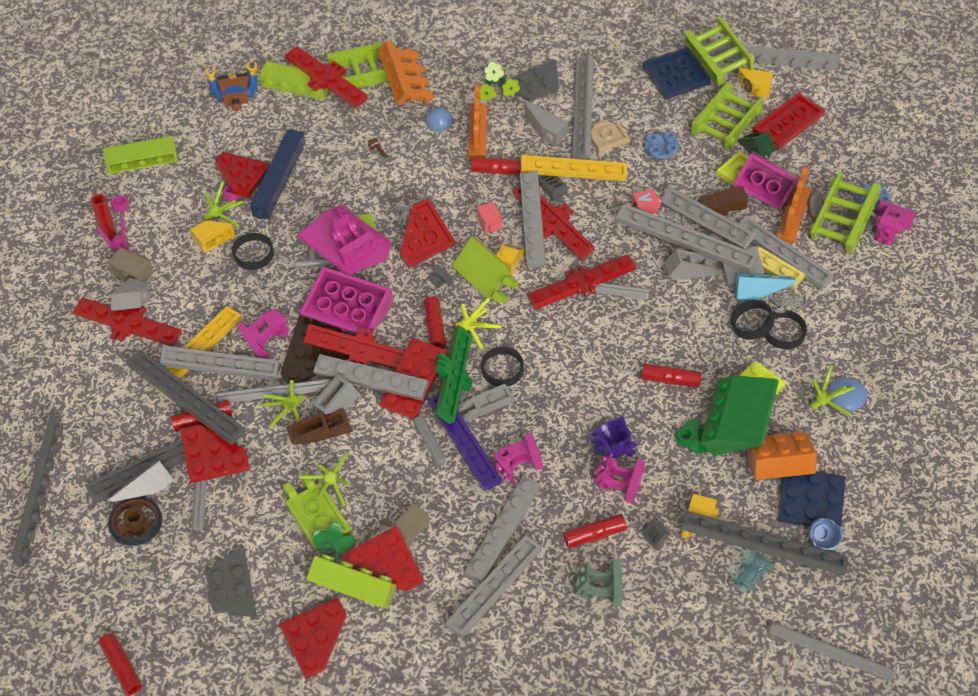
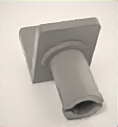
M425 194L421 195L419 202L426 199ZM396 203V212L401 214L396 227L399 229L403 227V230H406L412 206Z

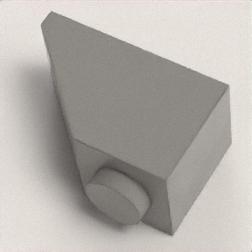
M133 278L127 279L112 292L111 310L142 307L150 300V283Z
M337 374L312 405L325 414L333 413L343 408L346 410L358 398L360 393L350 382Z

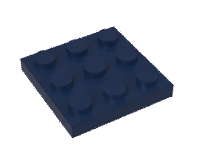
M688 47L642 63L643 69L665 100L711 84V78Z
M816 472V474L783 477L778 522L810 527L811 523L817 519L828 518L841 527L846 476Z

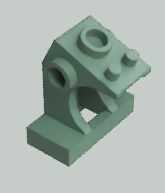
M613 559L612 570L603 573L594 572V569L589 567V562H586L584 566H580L579 571L573 577L575 594L581 595L584 599L613 597V606L622 607V560ZM592 581L604 582V588L592 586Z

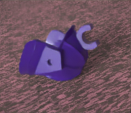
M622 416L601 424L587 436V439L595 444L593 449L603 457H608L611 453L613 458H619L625 454L628 457H632L636 453L633 449L637 446V443L631 441V432Z

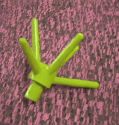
M221 181L213 203L208 193H205L210 207L208 208L209 212L203 217L206 221H209L213 217L217 218L219 216L234 226L239 227L238 223L222 213L243 204L244 201L236 202L232 200L220 206L221 191L224 185V181Z
M830 365L821 390L816 379H812L817 391V395H815L817 399L810 405L816 410L819 406L828 404L850 416L851 413L831 402V400L854 390L855 387L846 388V386H842L828 393L829 378L833 368Z
M290 380V395L288 397L263 394L264 398L282 400L262 403L263 407L284 406V409L270 423L269 427H273L286 412L290 413L292 409L296 421H301L296 407L303 400L301 394L294 395L293 380Z
M348 453L343 455L334 469L328 470L321 464H318V468L325 475L299 476V479H324L325 484L316 497L317 500L321 499L329 485H333L342 506H346L336 482L338 481L346 486L349 485L348 481L340 478L338 475V470L347 458Z

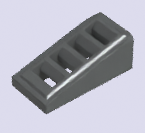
M539 175V185L552 201L568 193V186L558 176H548L542 179L546 175Z

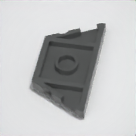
M556 60L511 78L512 80H517L520 86V90L515 92V96H520L529 102L559 90ZM500 82V83H499V87H500L501 89H502V85L504 84L503 82Z
M241 546L206 571L211 607L213 612L229 613L234 616H247L255 620L258 617L245 548Z

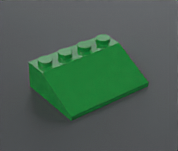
M735 375L718 379L700 443L714 456L763 446L779 380Z

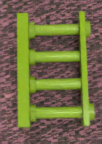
M720 15L717 16L718 26L698 36L694 35L691 30L684 32L686 45L718 87L724 84L723 77L726 73L744 64L752 71L754 70L755 61L753 54L747 51L730 29L728 22L723 20ZM719 32L724 35L723 38L707 46H702L700 43ZM726 43H730L733 47L715 57H710L708 52ZM736 53L741 57V59L723 68L717 66L718 62Z
M384 42L327 54L328 64L335 61L342 67L352 65L355 75L345 77L344 74L342 77L357 88L388 82L385 70H378L375 60L381 59L378 51ZM368 62L371 72L361 73L359 63Z
M729 82L724 85L696 117L691 126V134L696 137L700 132H706L725 141V151L735 146L737 138L757 115H761L764 106H762L763 98L760 97L755 104L734 95V84ZM733 101L749 109L747 114H744L725 105V103ZM718 111H723L741 121L736 125L716 114ZM714 121L732 131L729 135H726L707 124Z
M839 171L837 177H833L831 181V190L816 222L811 224L809 233H811V240L813 241L820 234L844 242L846 252L853 254L881 194V184L874 182L872 187L868 189L843 182V172ZM839 188L865 196L864 204H857L836 197ZM832 204L858 211L859 215L857 219L854 218L852 220L831 213L829 210ZM825 219L849 226L852 231L850 235H843L823 228L822 225Z

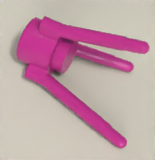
M124 217L120 218L122 235L116 236L112 242L100 227L97 228V231L107 242L109 248L114 249L115 252L120 247L125 250L129 248L125 233Z

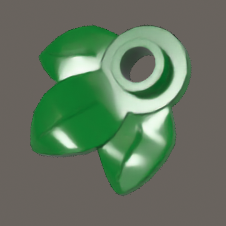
M699 419L688 420L684 428L677 431L675 436L676 442L682 447H688L694 453L704 454L709 452L700 443L704 428H700Z
M338 522L331 524L325 533L315 530L313 534V543L320 550V557H322V554L326 555L327 550L332 549L334 554L330 557L334 558L333 562H336L340 555L350 551L355 541V537L352 535L343 536L342 528Z

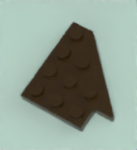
M299 314L281 370V377L287 384H290V380H293L294 383L306 382L317 376L313 370L319 354L341 360L349 358V356L304 344L309 324L340 333L343 332L334 326L316 320L310 321L309 318Z

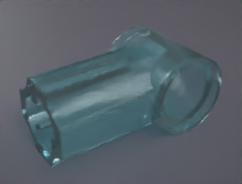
M755 551L746 563L745 569L736 578L734 584L739 590L749 594L761 578H765L764 575L767 571H771L774 563Z

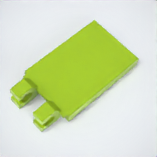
M471 236L452 265L486 298H493L498 303L502 302L505 304L509 299L499 290L502 283L508 288L512 287L513 289L519 284L509 274L512 269L473 236Z
M302 479L301 483L306 490L300 494H297L291 483L288 482L283 485V492L288 498L285 504L315 552L319 551L313 543L315 530L325 533L331 524L338 522L342 528L343 536L352 532L327 491L324 492L320 500L316 499L323 487L321 482L315 485L312 479Z

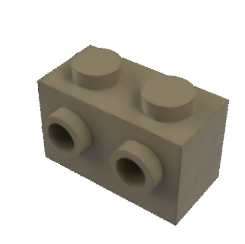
M121 247L107 262L110 273L125 281L133 278L146 282L154 273L149 259L140 257L133 251L125 250Z

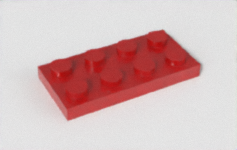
M797 93L753 127L752 132L769 131L774 147L779 150L824 116L825 110L801 93Z
M411 338L395 372L428 380L429 385L424 399L421 401L385 392L379 406L412 420L418 417L438 375L435 371L438 354L443 353L447 356V350Z

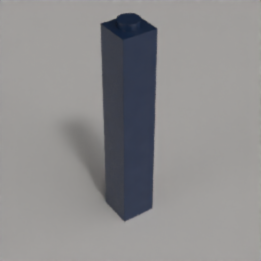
M287 129L250 204L252 216L255 218L270 219L305 146L304 132Z

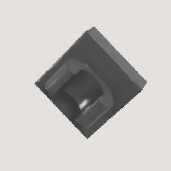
M438 264L432 269L436 275L430 281L437 288H440L444 282L448 286L454 283L452 277Z
M658 519L651 520L642 533L654 549L659 548L671 534Z

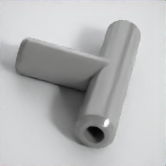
M312 248L309 249L310 260L295 261V268L332 265L325 258L317 259V253Z

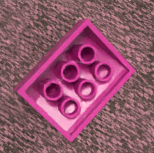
M342 205L328 209L298 234L300 240L348 276L386 261L392 243L384 235L377 232ZM342 213L344 215L349 214L350 221L353 220L358 227L357 233L360 236L371 231L377 247L347 265L342 262L339 249L342 246L338 242L335 243L330 236V233H332V219L341 218L340 215ZM351 237L347 239L346 242L351 243L355 239Z
M323 267L299 314L354 334L357 332L361 333L364 326L367 327L365 335H368L370 328L375 331L385 318L394 301V297L390 288Z

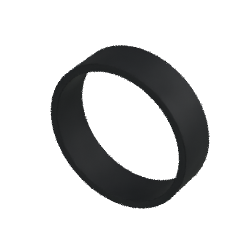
M248 233L239 237L232 248L236 264L247 270H257L265 267L271 262L274 255L271 240L260 233ZM248 241H262L270 247L269 254L257 262H244L236 256L237 249Z
M761 300L746 301L740 304L731 315V324L735 333L740 338L746 340H754L765 336L773 328L775 322L770 306ZM764 309L770 313L768 321L759 329L742 331L735 327L737 319L748 310Z
M789 310L773 312L774 319L789 318L796 321L802 327L803 335L798 340L783 342L767 333L765 335L766 340L772 346L779 349H793L801 345L807 332V325L804 319L799 314Z
M493 348L482 359V375L488 383L497 387L506 384L507 387L514 385L523 376L524 360L521 354L512 348ZM507 354L515 357L520 362L521 370L514 377L501 380L491 377L485 371L484 366L491 357Z

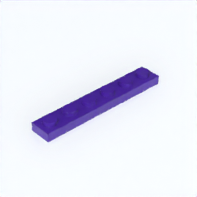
M439 394L428 399V404L434 414ZM457 411L455 421L451 424H448L436 415L483 491L501 484V477L459 412Z

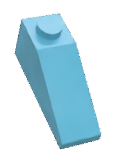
M736 273L734 295L741 302L757 300L795 284L796 280L793 276Z

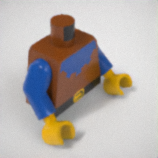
M256 62L253 69H250V63H247L250 75L249 73L219 76L216 77V80L214 78L215 68L212 67V74H208L207 69H205V75L210 79L209 85L212 95L220 102H223L224 106H231L234 111L240 110L242 108L241 104H248L249 98L257 91V75H255V72H257L258 66Z

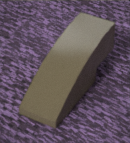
M413 504L392 527L396 525L399 527L409 547L416 540V536L430 524L429 515L416 504Z

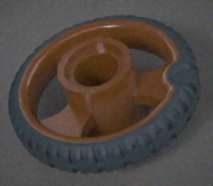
M144 497L126 499L117 504L112 510L108 520L109 531L112 537L123 545H142L152 540L160 531L162 514L157 504L150 499ZM144 506L152 510L155 520L147 521L141 508ZM126 510L123 515L124 523L116 525L119 515ZM146 531L143 535L136 537L125 536L127 532L136 535Z

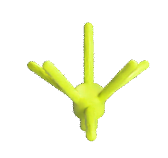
M489 298L470 316L467 314L465 304H461L464 318L456 323V327L459 325L465 330H470L480 349L484 347L474 328H501V325L487 324L486 322H477L476 320L487 311V308L483 309V307L490 301Z

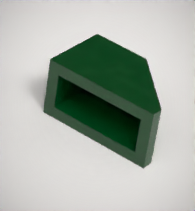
M769 131L750 133L737 139L749 154L754 151L767 159L771 153L776 151Z

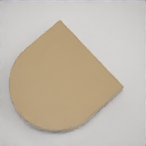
M602 120L595 123L591 129V142L599 153L630 143L629 136L619 123L615 124L608 122V120Z

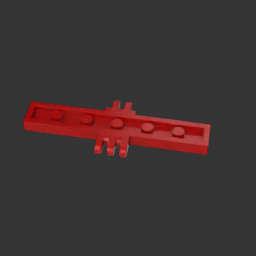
M298 46L285 54L287 61L311 77L307 85L314 91H318L320 88H327L355 109L368 100L366 93L342 77L347 70L335 61L325 66Z
M520 185L512 192L513 196L522 203ZM540 195L544 239L553 233L580 261L595 251L594 246L568 222L573 210L566 203L560 207H553Z
M626 254L588 270H585L581 265L578 266V271L575 268L571 269L572 274L569 271L564 272L566 279L527 294V297L535 310L577 293L579 295L583 293L585 297L590 296L589 291L592 295L596 293V285L636 270V264Z
M82 297L73 310L76 316L112 327L113 333L111 338L116 340L118 337V341L121 342L126 336L130 337L131 334L174 347L182 334L181 329L144 318L143 315L147 311L145 307L114 311L111 310L110 306Z
M309 324L304 338V344L349 356L348 361L368 366V362L397 369L405 353L404 350L376 343V337H372L374 329L370 328L368 335H365L367 327L364 326L361 333L357 332L356 337Z

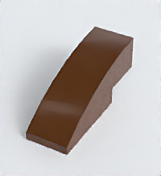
M743 186L708 195L697 200V202L723 216H727L729 211L745 210L748 198Z
M344 408L326 416L321 412L286 427L292 445L318 442L353 432L349 417Z

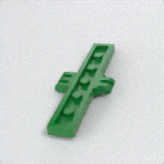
M459 325L453 329L448 357L443 353L438 354L435 371L443 377L435 414L448 424L455 421L461 390L470 391L473 382L467 376V371H465L472 335Z

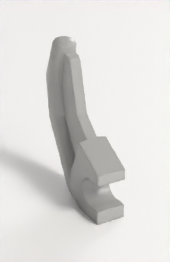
M819 190L810 196L808 202L810 216L815 221L823 207V194ZM825 219L823 225L828 226L829 220Z

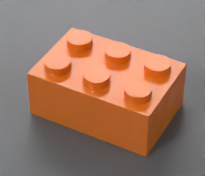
M806 431L767 435L764 438L763 446L746 449L747 461L755 480L816 474L817 452Z

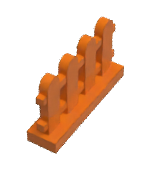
M386 40L378 52L396 104L403 105L406 99H409L410 102L421 100L428 104L434 98V94L425 89L429 85V80L421 77L425 69L421 64H416L420 58L419 53L412 51L411 48L406 50L397 49L396 46H393L392 41Z
M475 85L474 105H470L468 159H472V157L486 158L487 105H481L480 85Z
M803 167L801 179H799L798 185H795L791 192L777 233V237L786 243L794 244L812 189L805 187L809 172L808 167Z

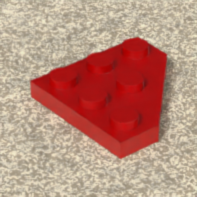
M222 152L215 160V167L221 172V176L225 183L229 185L231 193L247 198L250 197L261 183L270 166V163L229 152Z
M429 198L412 207L399 253L408 269L456 245V241Z
M202 425L180 429L190 484L250 471L246 449L235 443L230 445L216 433Z
M397 525L341 555L344 562L353 565L352 569L360 571L361 568L372 571V576L379 578L380 575L392 578L391 583L396 584L397 589L406 592L426 582Z
M338 597L279 624L305 679L326 670L340 631L347 619V614Z

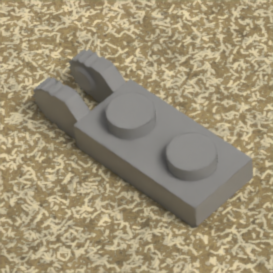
M503 384L470 398V400L458 405L457 409L459 413H463L474 407L473 410L465 413L462 417L465 422H468L478 416H483L513 403L514 397L506 384Z

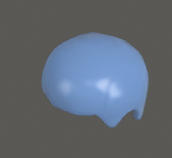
M435 107L427 114L426 123L429 129L441 132L449 129L453 119L447 109Z
M828 518L817 519L811 523L808 530L810 542L816 548L822 550H833L840 545L843 538L841 527Z

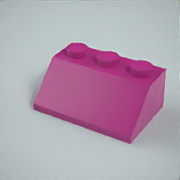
M752 151L733 185L736 187L744 186L745 192L780 211L798 182L799 176Z

